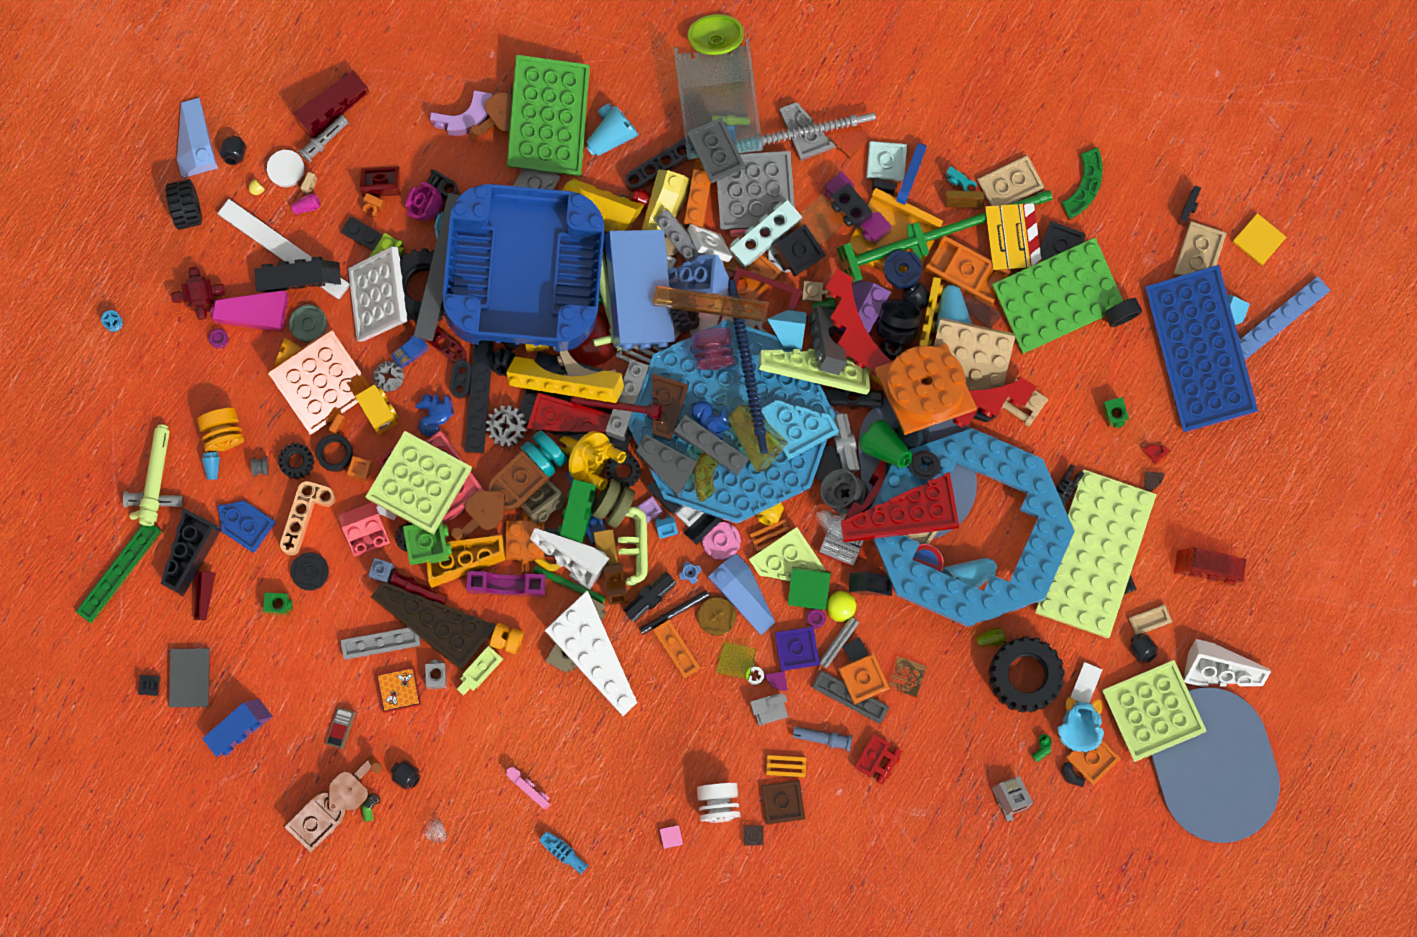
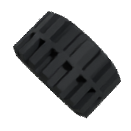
M190 179L168 183L166 185V198L174 226L181 230L201 225L202 213L193 182Z

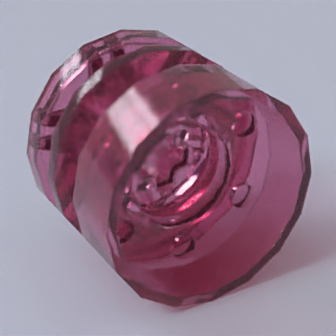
M714 328L691 335L693 350L701 351L694 355V360H697L695 363L697 370H719L735 363V357L732 356L734 350L732 348H724L732 344L730 329Z

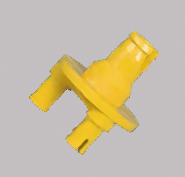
M598 431L585 434L579 441L570 436H563L559 440L566 444V448L559 447L564 455L570 458L569 472L571 477L575 480L595 484L599 490H604L608 484L607 479L599 476L605 468L608 459L611 458L618 463H622L626 459V453L615 448L609 442L607 436Z

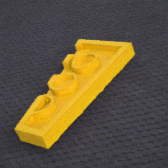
M933 278L919 346H931L932 343L929 335L930 332L934 333L936 321H933V316L938 314L940 305L936 301L937 296H941L944 286L940 284L941 278Z

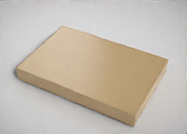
M1028 155L977 179L990 206L1007 205L1025 199L1045 188Z
M1190 221L1173 275L1179 277L1216 266L1227 233Z

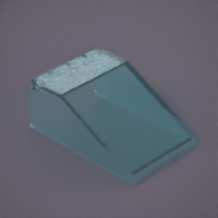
M745 38L744 46H738L732 50V54L728 55V53L713 55V57L698 51L694 52L695 59H691V53L678 54V48L674 47L675 70L688 160L698 159V156L687 136V132L721 117L739 153L762 151L763 145L749 38Z

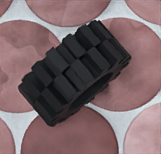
M689 296L674 299L670 305L671 320H674V326L682 333L697 329L699 326L698 321H700L698 317L699 312L696 310L698 308L694 305V300L692 301V298Z
M291 443L290 446L286 445L285 449L280 451L281 455L278 456V465L281 471L289 478H305V475H309V471L313 470L314 457L305 445ZM294 454H299L303 457V464L299 468H293L289 465V459Z
M628 453L625 454L626 459L624 462L618 463L610 458L606 465L608 480L614 479L619 482L620 489L633 487L638 482L641 474L639 462ZM621 464H626L631 469L630 475L626 478H620L616 474V468Z

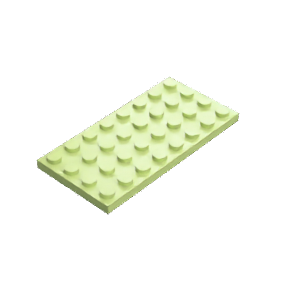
M1083 469L1084 475L1078 483L1068 513L1075 532L1044 601L1038 602L1035 614L1109 639L1157 494Z

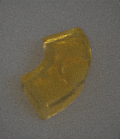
M704 452L701 453L697 461L694 475L695 490L699 502L705 501L715 492L713 474L718 466V463Z

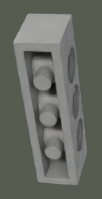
M630 360L623 380L624 389L617 402L636 404L649 365ZM613 409L606 428V435L625 441L633 412Z

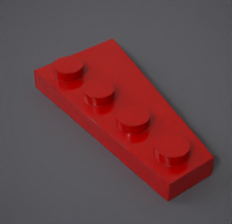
M538 393L527 430L578 433L598 431L606 434L611 414Z

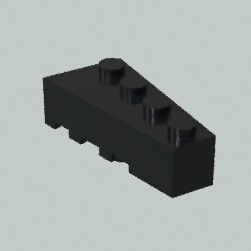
M312 257L311 261L307 262L306 259H297L292 264H289V261L278 262V266L262 264L261 268L254 269L257 292L290 290V287L291 289L307 288L306 285L308 287H323L325 284L341 285L340 263L323 260V257Z

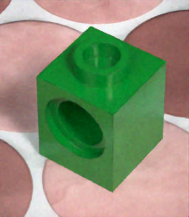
M1123 397L1103 403L1102 408L1108 427L1120 428L1125 426L1129 416ZM1118 410L1121 413V417H1113L1111 411Z
M265 592L263 612L273 615H289V611L293 609V599H290L291 596L289 594ZM283 600V606L276 609L274 607L275 601Z

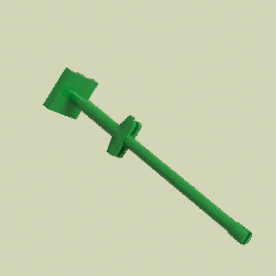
M1047 190L1007 205L1043 204L1053 200L1051 191ZM986 212L925 233L922 232L919 223L912 225L910 223L907 224V238L858 255L854 254L851 243L840 246L836 250L844 273L854 278L853 283L863 279L859 266L887 257L897 250L905 251L911 249L920 259L929 253L926 242L987 222Z

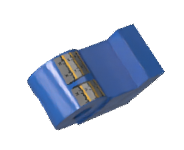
M413 335L391 357L402 369L427 352L429 347L423 339L415 338Z

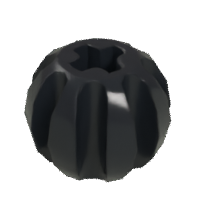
M888 340L887 342L881 341L879 345L883 349L881 351L893 361L896 359V355H900L904 352L902 350L907 349L906 343L901 344ZM891 347H895V353H891Z
M508 348L497 349L490 357V368L498 376H507V370L514 357L517 356Z

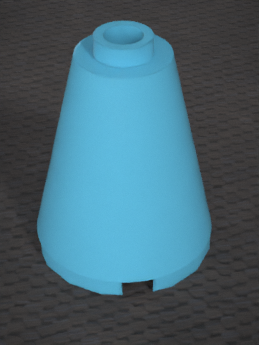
M614 106L586 141L588 144L586 148L592 155L600 156L636 138L639 133L621 110Z
M948 285L942 290L935 333L938 330L940 317L972 324L961 289L956 285Z
M986 557L946 566L942 573L979 589L989 580L991 574H996L997 566L993 559L990 560Z

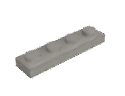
M409 628L341 640L344 660L421 646L420 637Z

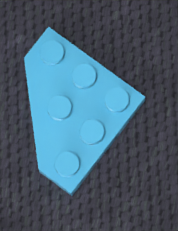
M776 400L763 407L761 411L788 460L839 433L830 415L811 411V409Z

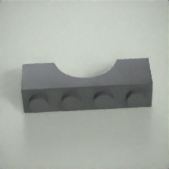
M817 305L808 317L811 329L810 335L812 336L813 348L815 350V361L817 362L818 370L839 376L847 363L845 349L831 339L837 329L832 324L834 320L830 319L835 310Z
M686 415L682 417L672 434L685 443L706 453L720 467L735 477L739 475L749 460L745 455Z

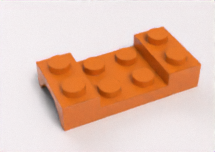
M945 235L925 269V272L936 278H941V280L943 278L974 295L975 299L990 307L993 306L997 298L991 284L1008 277L1011 273L1008 269L994 270L991 260Z

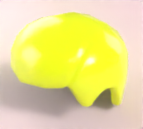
M837 591L830 596L826 609L829 617L834 621L846 622L853 617L857 603L854 596L849 592Z

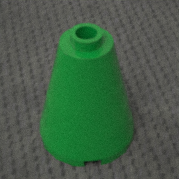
M885 420L873 422L868 426L871 429L867 433L864 432L862 434L860 448L865 454L899 468L906 467L911 463L912 453L892 426Z

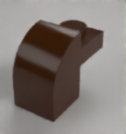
M610 564L603 567L609 605L628 602L623 565Z

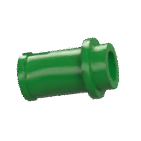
M834 298L811 303L813 311L817 305L832 310L836 309Z

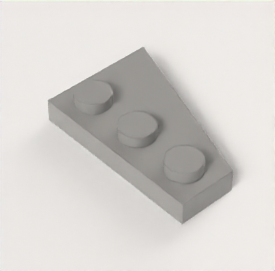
M797 102L779 109L785 126L789 130H792V128L797 129L798 126L802 128L803 125L807 127L808 124L812 126L814 123L812 118ZM823 131L822 133L817 132V134L812 133L811 136L807 134L806 137L801 135V138L799 136L796 139L791 138L800 161L836 147Z

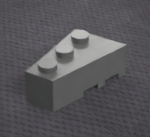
M646 434L636 451L637 456L679 499L697 467V461Z

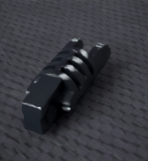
M1071 464L1056 486L1063 506H1065L1084 475L1080 471L1076 474L1073 481L1068 479L1074 470V466Z

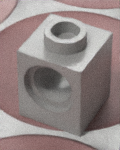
M431 660L430 664H425L426 688H447L446 664L442 663L441 660ZM436 669L440 670V678L433 679L431 673Z

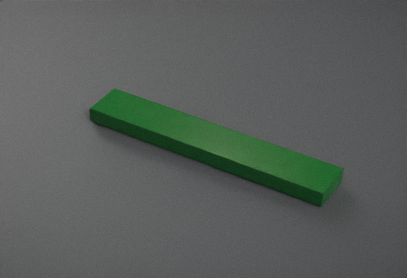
M142 525L75 612L92 624L163 531L155 525Z

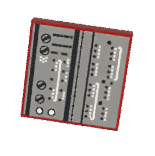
M832 517L818 554L854 568L865 540L843 542L841 521Z

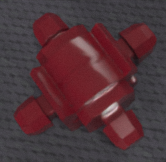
M191 267L188 271L189 279H186V284H181L182 292L175 291L171 293V299L173 303H182L184 301L187 308L190 307L191 310L196 312L199 320L207 319L206 308L210 307V303H214L213 295H223L225 288L224 284H214L212 286L210 279L205 280V277L200 275L197 267Z

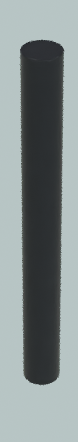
M706 590L642 626L639 630L642 635L646 634L667 620L710 597Z

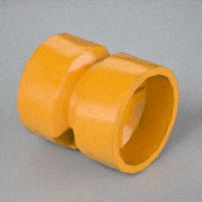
M497 623L491 638L490 647L500 650L505 648L506 652L516 655L520 648L524 631L516 628L510 630L507 625Z

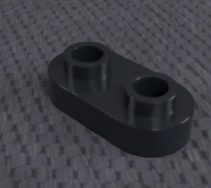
M465 360L457 361L452 369L450 392L457 399L465 398L470 390L472 367ZM461 368L466 369L464 374L459 373ZM463 387V391L457 392V388Z

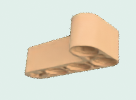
M308 481L302 482L299 485L280 542L282 551L288 556H294L299 552L314 504L329 507L335 503L336 496L330 488ZM311 487L312 493L308 496L303 495L304 489ZM324 493L331 494L328 501H322L321 497ZM305 505L307 507L305 513L298 514V507ZM298 523L301 525L298 532H292L291 528L294 524ZM291 541H292V544L294 545V548H290V549L288 550V548L286 547V545H287V544L290 545V544H291Z

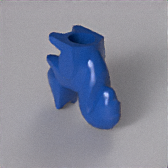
M425 394L420 402L415 405L417 409H428L429 415L423 417L418 424L420 433L427 437L435 435L439 430V425L446 423L454 414L452 398H449L448 395L444 397L443 401H439V397L434 394L433 400L431 395Z
M698 401L692 406V415L695 420H699V425L723 440L721 431H729L730 427L726 424H732L734 421L732 414L727 410V406L724 405L720 416L713 415V408L709 402Z

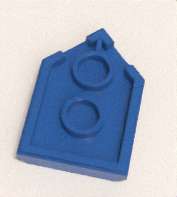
M244 500L217 506L222 532L252 553L257 551L276 522Z

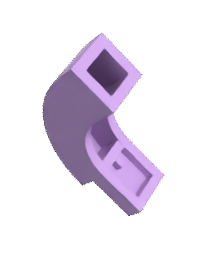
M474 91L472 103L466 112L457 116L431 112V124L437 129H445L446 127L450 136L469 134L474 124L480 125L488 119L489 115L486 113L484 106L493 94Z

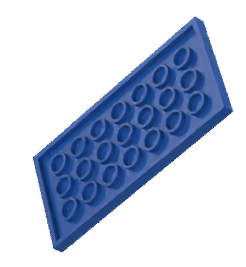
M1220 265L1145 286L1183 432L1186 433L1259 412Z

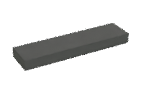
M820 671L812 686L816 691L878 724H881L889 709V706L872 697L854 705L844 682L823 671Z

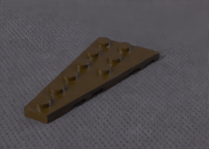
M385 582L371 595V599L459 670L463 669L496 627L494 623L470 616L462 611L425 599L420 595L409 593L404 589Z

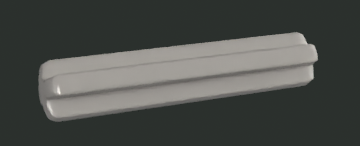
M851 617L820 659V665L827 668L858 626L859 622L855 618Z

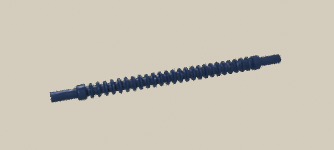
M729 280L728 286L731 297L729 303L732 306L733 324L736 325L734 329L736 330L735 334L737 335L739 353L741 354L740 358L742 359L741 363L743 364L742 368L744 369L745 387L748 388L746 392L749 393L747 397L750 398L748 402L750 403L749 407L751 408L750 412L752 413L751 417L753 418L752 422L755 428L754 434L758 438L760 453L765 454L768 452L765 438L767 432L764 427L765 423L763 422L764 418L762 417L763 413L761 412L762 408L760 407L761 403L759 402L760 398L758 397L755 373H753L754 368H752L754 364L751 363L753 359L751 358V349L748 344L749 340L747 339L748 335L746 334L743 310H741L742 302L737 293L735 280Z

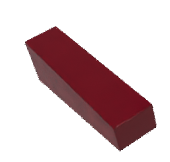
M196 572L193 620L207 619L216 574L214 572Z

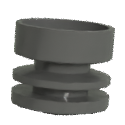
M838 469L832 471L824 478L820 493L826 505L840 515L846 516L854 502L860 505L863 504L869 494V489L853 473L848 470Z

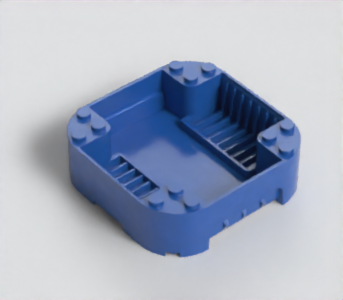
M494 184L478 185L465 191L454 203L450 214L443 286L444 315L448 326L462 340L479 345V341L483 340L496 341V343L510 342L517 345L519 343L533 344L534 346L545 345L554 347L557 352L574 349L588 339L593 332L597 318L604 242V221L597 206L584 195L570 191Z

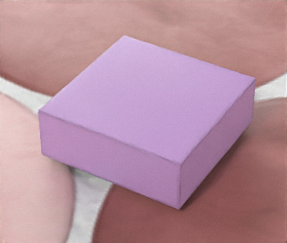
M652 496L637 506V508H640L645 513L647 523L663 513Z

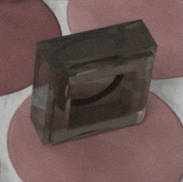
M744 826V846H763V826Z

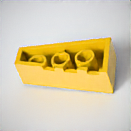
M576 179L567 182L562 191L579 193L590 199L599 209L604 221V231L607 233L609 231H630L644 204L639 202H632L628 198L613 195L612 192L597 189L595 186Z

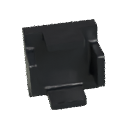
M806 224L774 244L778 251L774 255L775 259L783 271L789 269L794 277L826 256Z

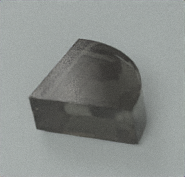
M1145 472L1144 490L1152 491L1156 489L1163 481L1165 473Z

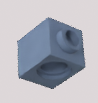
M374 558L368 577L371 580L389 584L395 566L392 563Z

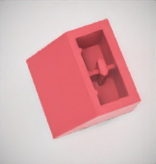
M372 502L338 515L354 557L390 544L375 503Z

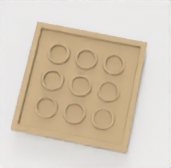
M940 317L934 347L947 343L951 354L963 367L968 390H985L1004 386L1016 334Z

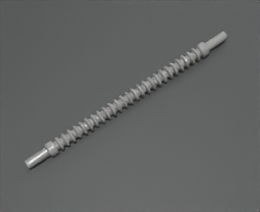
M874 112L859 116L853 114L849 115V118L845 116L842 119L840 117L839 120H829L827 123L823 121L822 124L818 122L817 125L813 123L812 126L810 124L807 127L803 125L802 128L798 126L797 129L781 130L780 133L776 131L775 134L771 132L770 135L766 133L765 136L761 134L760 137L756 135L755 138L739 139L738 142L734 140V144L737 150H744L745 147L749 149L750 146L754 148V145H757V147H759V144L764 146L767 143L769 145L770 142L786 141L787 138L791 140L792 137L796 139L797 136L801 138V135L806 137L807 134L811 136L812 133L827 132L829 129L830 131H833L834 128L838 130V127H841V129H843V126L848 128L849 125L854 127L858 123L876 120ZM691 151L692 159L698 158L695 151Z

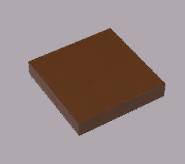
M800 780L761 786L766 825L805 820Z

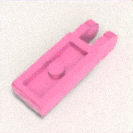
M509 767L506 772L509 779L544 810H547L550 806V803L547 801L550 798L542 791L537 793L533 789L535 785L527 778L523 780L521 773L516 768Z

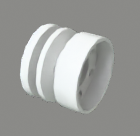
M720 783L697 787L698 801H707V805L699 807V811H708V814L700 815V821L718 823L740 817L739 811L731 812V809L738 808L739 804L730 803V799L738 797L737 783Z

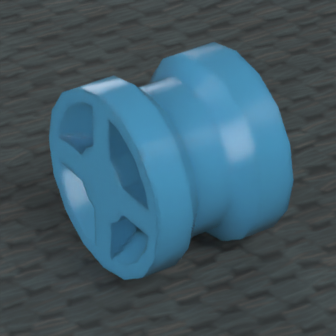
M106 311L101 317V322L108 331L116 332L123 326L122 317L116 311Z

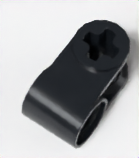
M431 169V174L426 182L439 190L442 198L447 200L448 193H446V190L449 187L455 188L452 194H460L457 184L453 180Z

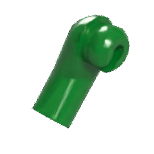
M1042 734L1039 737V750L1031 755L1036 763L1051 753L1052 740L1047 734Z

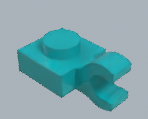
M950 166L947 170L945 177L953 186H962L963 191H969L967 189L968 186L977 187L975 181L967 179L964 174Z

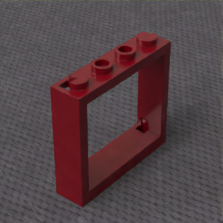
M738 267L736 271H732L729 280H735L736 287L742 275L792 293L787 310L796 311L802 290ZM726 300L717 324H719L722 321Z

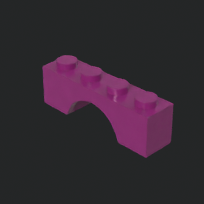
M841 171L825 184L824 194L831 201V196L846 184L850 183L853 188L854 184ZM842 198L840 202L846 204L849 202V199ZM854 212L851 214V216L854 218H858L861 216V214L859 212ZM880 212L872 213L873 217L859 227L863 232L861 234L867 242L871 241L873 245L891 232V224Z
M468 571L467 592L470 594L545 597L546 575H501L489 572Z

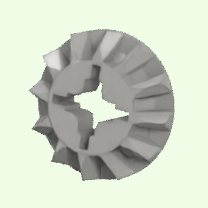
M385 361L374 370L373 380L378 388L390 392L401 386L404 380V373L396 363ZM391 369V375L394 378H389L386 382V378L382 374H387Z

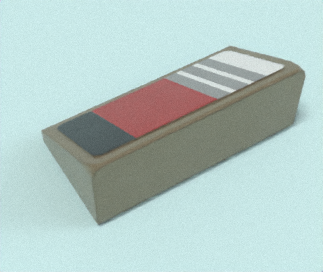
M337 708L325 743L326 745L344 750L356 716L355 712Z

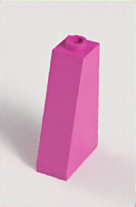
M277 291L216 300L215 306L211 307V317H213L212 319L215 323L283 332L289 295L286 291Z

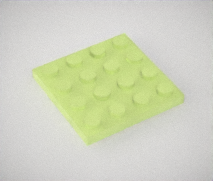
M404 431L367 493L366 499L434 535L470 474L472 467Z
M1175 660L1102 690L1134 762L1206 732V728Z

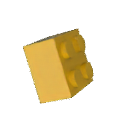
M373 385L355 396L378 436L398 425L396 421L398 415L391 404H386L389 400L382 388L377 389Z

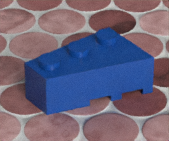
M260 699L243 702L202 739L216 757L227 756L233 752V747L243 743L251 733L258 730L273 716Z

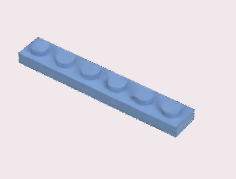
M1319 276L1240 339L1245 360L1331 291Z

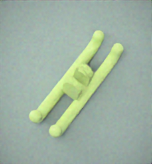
M630 507L625 516L632 517L635 521V537H619L618 542L635 544V549L622 548L618 550V554L636 555V575L630 576V578L625 580L627 585H636L645 579L648 572L647 519L645 513L640 508Z

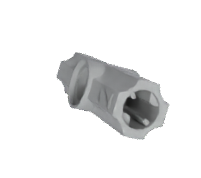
M847 414L835 415L834 423L839 433L834 437L836 452L840 457L841 467L843 470H848L851 473L858 471L860 468L855 451L856 442L854 434H851Z

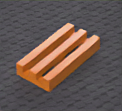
M784 519L749 536L758 553L776 540L760 547L758 546L759 543L784 532L787 534L790 530ZM782 525L784 527L757 540L755 539V537Z

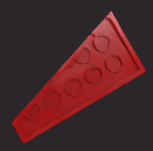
M950 472L937 479H932L920 487H915L895 496L881 505L878 504L868 511L841 521L843 542L959 529Z

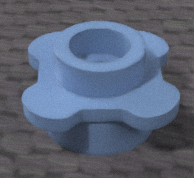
M685 562L683 564V571L679 574L680 579L688 580L695 584L698 581L697 576L701 572V567Z

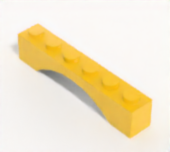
M514 357L507 370L510 386L617 403L624 389L622 373L601 371L584 376H564L543 369L533 359Z

